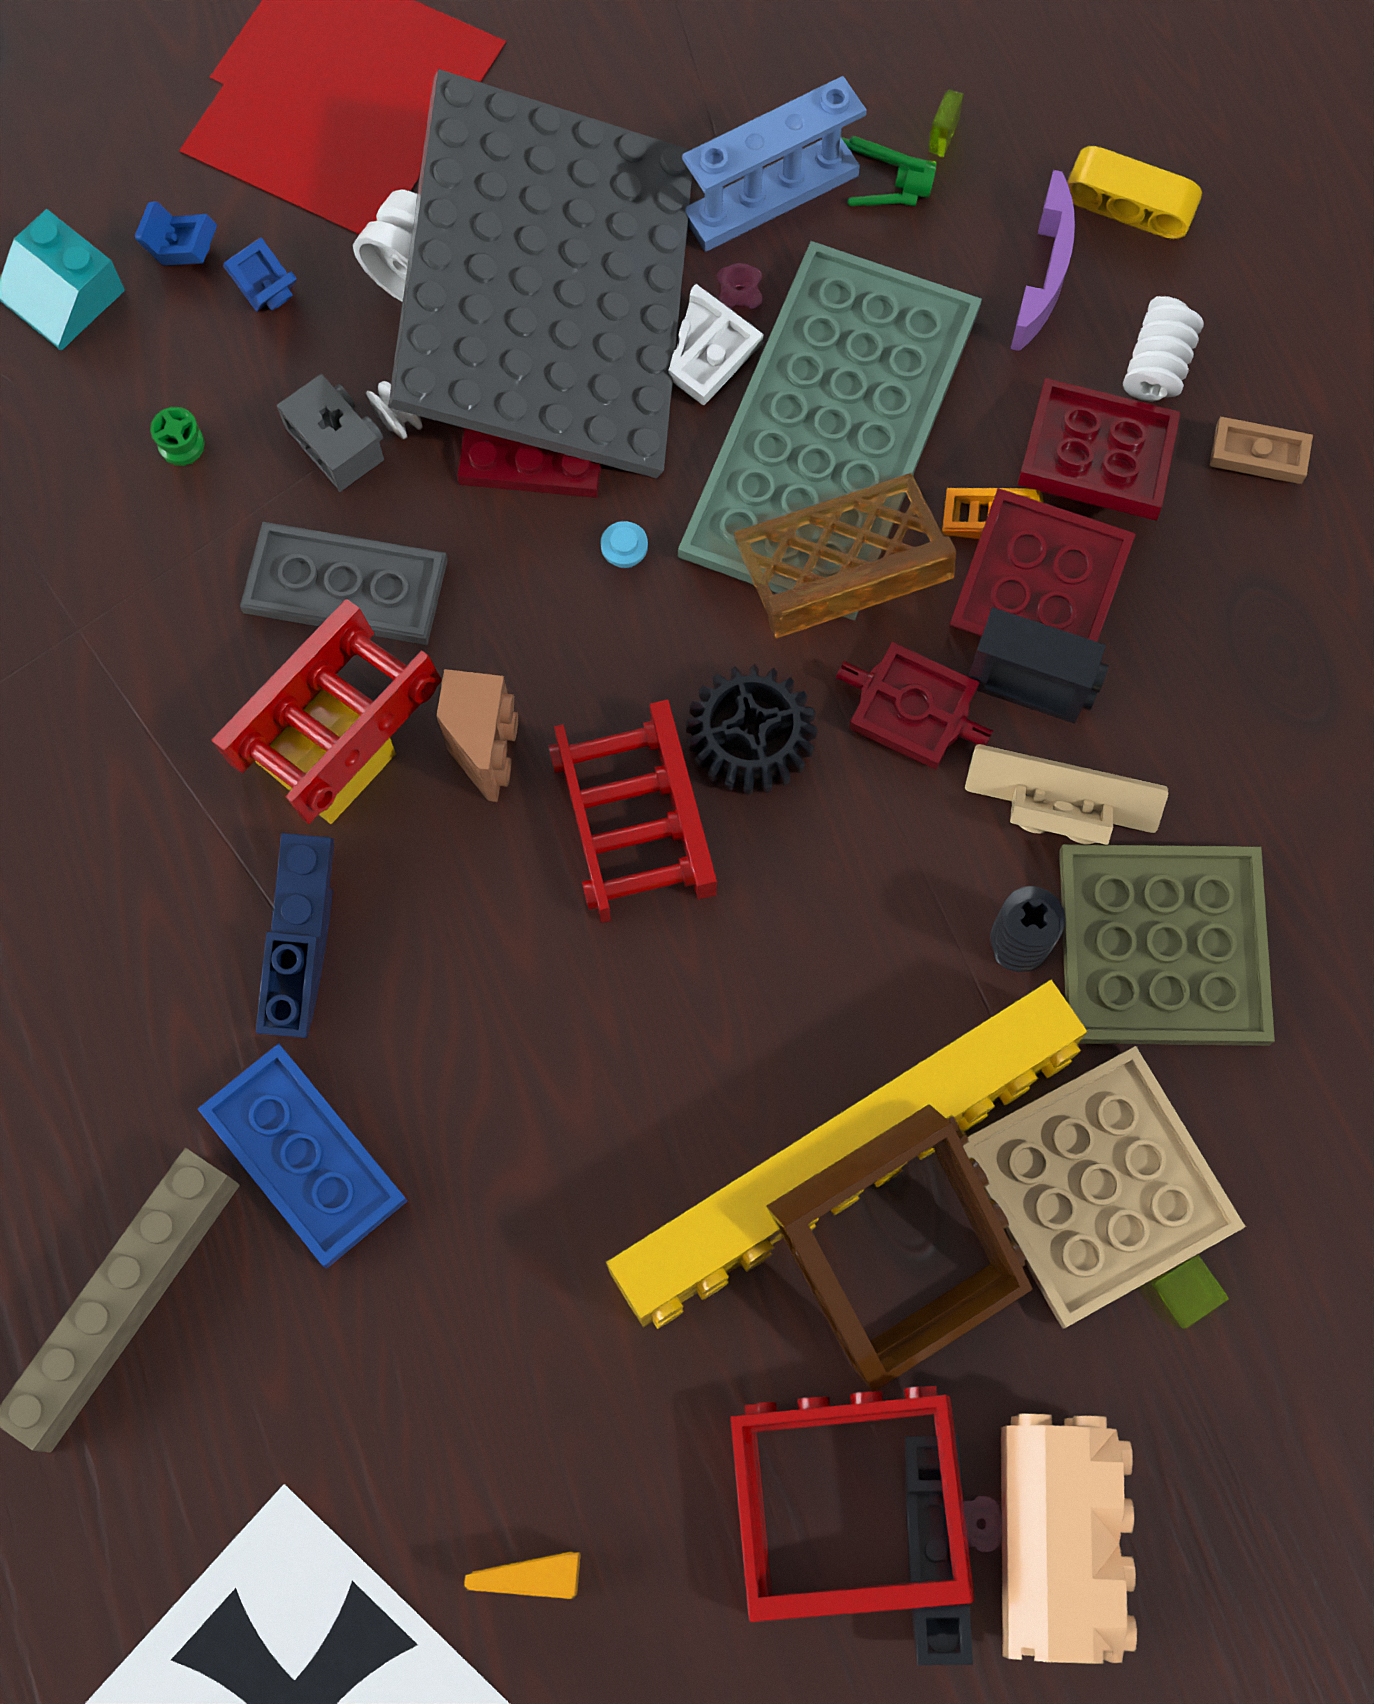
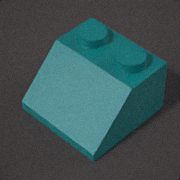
M45 209L14 238L0 278V302L60 351L125 291L112 261L48 209Z

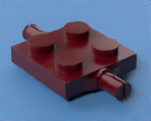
M891 642L883 660L870 673L845 660L837 673L836 680L843 681L861 690L860 704L850 721L849 729L937 770L947 748L957 740L958 736L976 745L987 746L994 731L967 719L969 704L978 688V681L895 642Z

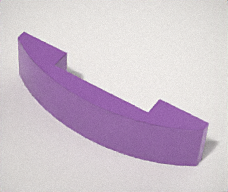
M1053 170L1038 234L1055 237L1044 288L1026 286L1011 345L1013 350L1020 351L1026 346L1048 320L1061 292L1071 258L1075 230L1074 208L1067 181L1061 171Z

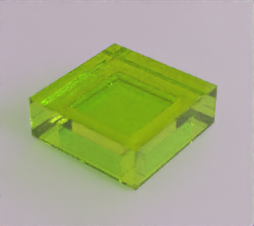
M950 89L945 93L932 123L928 146L930 148L929 152L944 157L959 122L964 94Z
M1198 1254L1152 1284L1182 1329L1189 1327L1229 1299Z

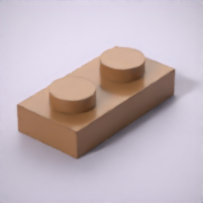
M1220 416L1215 429L1209 466L1302 484L1307 476L1313 434Z

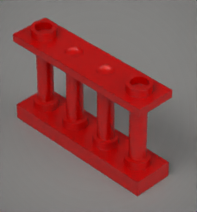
M347 599L339 605L211 740L226 761L243 774L253 762L257 761L293 788L285 797L302 820L308 824L332 805L336 795L421 704L427 702L433 696L436 687L442 682L429 655L422 650L406 665L371 641L370 638L374 635L372 628L360 608ZM355 655L360 656L393 679V682L375 701L336 675ZM322 690H325L360 715L341 737L303 710ZM289 725L326 751L307 774L269 746Z
M668 699L649 704L650 721L643 722V728L569 745L564 724L554 726L557 743L548 745L554 773L564 771L591 878L582 881L588 910L598 908L602 923L611 921L608 900L682 882H684L685 887L694 885L697 900L717 895V879ZM647 746L649 751L658 749L662 765L654 767L655 772L580 790L574 764ZM660 791L661 796L670 794L674 811L666 812V818L591 835L585 809ZM667 837H672L673 841L682 839L686 856L678 858L679 863L606 881L602 880L596 854Z

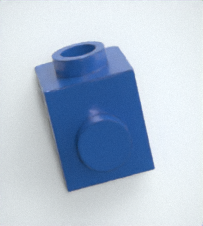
M148 202L135 234V239L162 265L203 263L210 249V243L217 224L207 214L172 216L159 202Z
M262 237L224 262L223 267L256 312L266 305L273 311L293 296L290 288L293 287L297 278L292 271L289 273L285 271Z

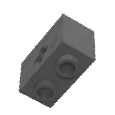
M322 373L277 405L286 430L340 492L384 461L379 443L383 440V436L376 424L368 416L361 419L353 410L355 404L348 392L340 384L333 387Z

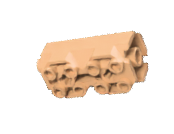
M1018 1414V1416L1011 1417V1425L1001 1427L1002 1632L1004 1657L1022 1660V1655L1035 1656V1661L1095 1664L1103 1663V1660L1111 1663H1122L1124 1651H1135L1137 1628L1135 1617L1127 1615V1592H1133L1135 1588V1565L1132 1556H1121L1119 1546L1121 1533H1132L1134 1525L1132 1499L1124 1498V1475H1130L1132 1472V1448L1130 1441H1119L1117 1429L1107 1428V1417L1073 1416V1418L1064 1419V1426H1053L1052 1415Z

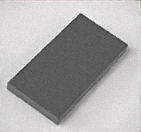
M262 522L240 608L244 614L320 626L347 599L360 608L374 632L373 636L428 645L448 561L447 554L439 551Z

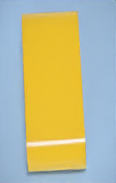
M1088 146L1081 150L1067 181L1074 205L1168 239H1180L1187 234L1202 198L1200 187L1188 178L1096 146Z

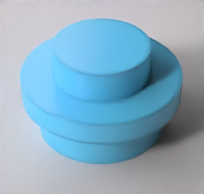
M622 521L614 523L604 531L601 537L603 556L609 563L620 568H629L638 564L645 557L648 550L646 533L640 526L632 522Z

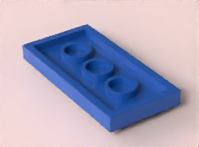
M279 1043L198 1108V1111L326 1269L408 1202Z

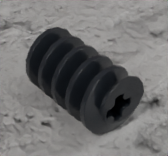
M1037 886L1022 887L1013 891L1008 896L993 923L990 933L991 947L994 951L995 960L1005 969L1015 972H1027L1041 966L1059 940L1064 929V909L1058 898L1048 890Z

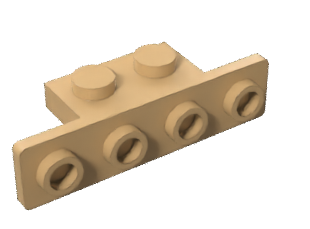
M981 744L976 745L974 748L965 784V789L969 792L1012 801L1010 823L1017 824L1024 830L1032 833L1048 831L1066 835L1071 840L1080 844H1093L1096 842L1108 845L1113 824L1155 833L1158 830L1168 798V788L1163 785Z

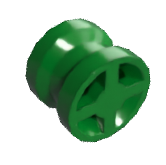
M169 407L155 415L151 422L150 432L161 456L168 463L184 466L200 458L204 451L205 441L195 417L189 410L182 407Z

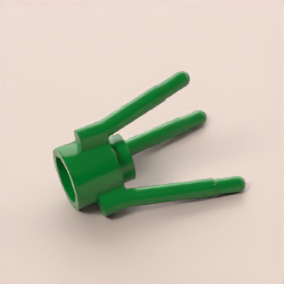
M857 136L850 137V140L841 137L848 149L898 166L894 187L903 188L902 193L850 197L847 200L849 206L887 204L916 206L917 197L929 198L937 162L911 157Z

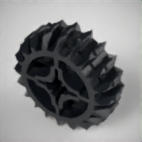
M755 664L750 667L749 676H742L741 671L734 666L731 669V680L729 681L717 673L713 677L714 689L702 685L699 689L701 701H692L689 706V713L694 718L686 721V732L693 735L687 740L688 750L690 752H699L695 757V765L698 768L710 766L708 779L711 782L718 780L722 775L726 776L725 789L728 792L735 787L737 781L744 783L743 789L747 795L752 794L754 783H761L762 789L768 794L772 791V778L786 786L790 782L789 770L801 773L805 766L802 758H809L813 754L814 746L809 741L817 737V727L810 724L815 719V710L813 707H804L807 702L805 690L792 693L794 689L792 677L785 679L781 683L776 682L778 672L775 668H772L766 677L759 676V668ZM754 700L766 702L775 708H761ZM736 702V715L731 719L722 721V726L711 729L718 714L724 708ZM745 714L747 715L749 725H755V730L759 728L757 744L754 735L747 734L748 728L743 732ZM791 730V736L786 745L779 752L767 758L766 744L773 739L780 738V733ZM726 751H742L748 756L749 760L734 757Z

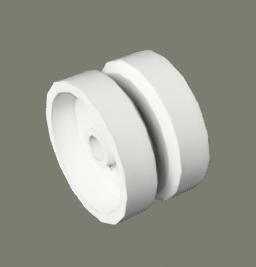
M397 190L393 191L376 214L377 221L369 222L353 244V250L356 259L364 271L385 291L403 302L417 193Z

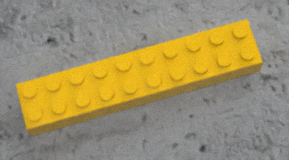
M1048 981L607 1261L606 1263L612 1278L642 1327L653 1322L657 1329L661 1328L684 1312L682 1302L698 1293L701 1300H704L728 1284L727 1279L729 1276L727 1273L742 1264L747 1272L772 1256L773 1244L783 1237L766 1205L928 1104L945 1118L950 1115L954 1116L960 1130L963 1132L969 1130L988 1116L987 1112L995 1107L993 1102L1001 1099L1003 1104L1007 1105L1030 1089L1029 1085L1038 1079L1036 1075L1040 1072H1043L1045 1077L1049 1078L1072 1062L1071 1058L1081 1051L1077 1044L1088 1031L1053 981ZM933 1146L917 1156L919 1160L935 1152ZM908 1162L874 1182L875 1186L878 1188L903 1171L901 1168ZM863 1190L831 1209L832 1214L836 1215L860 1199L858 1195ZM819 1218L808 1224L811 1230H813L816 1227L814 1223H816L819 1220Z

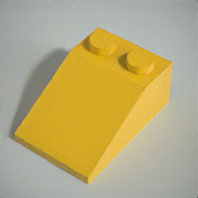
M325 690L320 691L303 709L339 737L360 717V715ZM290 725L269 745L306 774L326 753L325 750ZM390 738L336 795L332 805L326 811L319 814L328 823L332 824L396 755ZM255 761L259 766H261L271 776L278 780L288 790L291 791L293 789L285 782H283L281 779H279L277 776H275L273 773H271L269 770H267L265 767H263L261 764H259L257 761Z

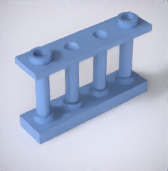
M844 76L683 154L684 163L705 193V198L686 206L687 225L705 252L859 176L860 165L842 140L841 129L866 116L867 109ZM822 138V140L802 149L803 146ZM783 157L782 160L763 168V166ZM744 176L743 179L723 188L724 185L731 183Z

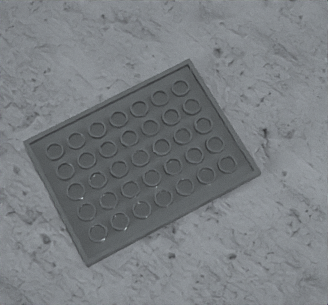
M438 69L432 85L388 408L658 478L663 473L665 465L673 378L669 375V367L674 350L676 349L688 223L686 206L690 202L692 173L683 161V154L690 151V149Z

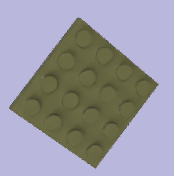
M1062 845L1059 851L1061 901L1065 915L1063 929L1065 1000L1088 1031L1078 1044L1270 1046L1275 1042L1261 847Z

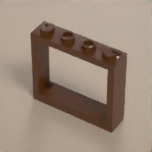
M930 1104L766 1205L851 1366L871 1391H876L1033 1290L1022 1268L1026 1265L1024 1261L1027 1258L1014 1240L1011 1239L1009 1241L1004 1231L1009 1226V1221L998 1203L992 1198L989 1200L984 1190L989 1185V1180L979 1163L973 1157L969 1158L963 1147L969 1142L967 1135L959 1129L954 1116L950 1115L945 1118ZM933 1146L987 1255L990 1265L870 1341L808 1224Z

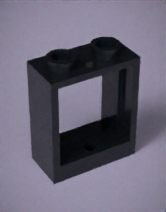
M992 607L968 677L979 682L976 691L1075 724L1082 708L1091 711L1097 693L1100 692L1109 665L1101 663V659L1106 645Z

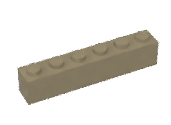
M186 1147L1 1403V1429L32 1451L50 1453L53 1451L240 1186L237 1182Z

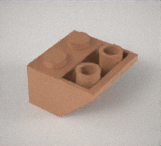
M444 669L437 719L447 750L488 801L498 802L500 786L507 787L510 779L511 758L506 757L507 740L515 741L518 728V712H514V694L507 693L504 676Z

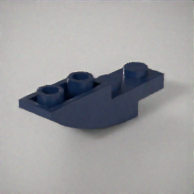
M281 833L271 932H266L255 1033L308 1038L322 974L333 889H330L335 839L331 837Z

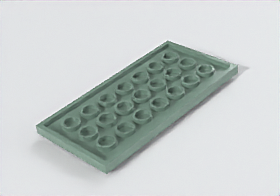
M811 241L680 543L678 558L855 621L980 310L982 299Z

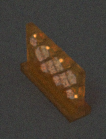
M912 473L734 532L735 543L766 609L768 624L775 639L954 578L956 549L949 536L943 537ZM905 491L911 501L906 513L883 506L887 497ZM851 509H857L868 513V516L862 528L839 521L842 513ZM877 517L900 524L893 539L870 532ZM810 523L822 527L824 530L818 542L814 543L794 536L798 527ZM909 527L926 533L931 542L913 547L902 543L901 540ZM832 532L856 539L848 554L825 547ZM766 538L780 544L771 559L753 552L750 543ZM864 542L887 550L882 559L873 562L856 558ZM788 546L811 554L803 570L780 562ZM819 557L842 565L838 574L826 578L811 572ZM761 568L766 569L764 574L762 573ZM774 573L797 580L793 589L772 595L768 584Z

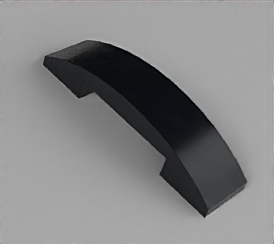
M955 1435L961 1489L963 1491L959 1435ZM905 1436V1498L909 1583L953 1579L937 1436ZM957 1604L911 1608L916 1666L973 1665L970 1605Z

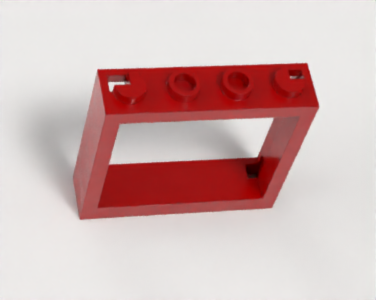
M936 1386L911 1387L904 1389L905 1399L883 1401L882 1391L850 1394L851 1404L830 1406L829 1396L797 1399L798 1410L777 1412L776 1402H763L745 1405L746 1415L730 1416L749 1622L969 1604L975 1601L950 1396H937ZM934 1415L953 1579L772 1594L757 1433Z

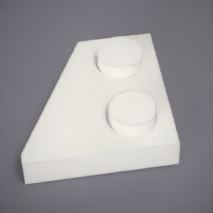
M695 284L690 292L689 306L685 320L681 324L676 350H674L669 367V375L673 378L672 382L704 406L763 344V333Z

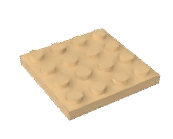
M1136 1046L968 1137L969 1142L963 1146L968 1157H973L985 1172L989 1185L984 1190L989 1200L991 1198L994 1199L1005 1213L1009 1221V1226L1005 1230L1026 1256L1027 1260L1024 1262L1062 1329L1245 1228L1244 1223Z

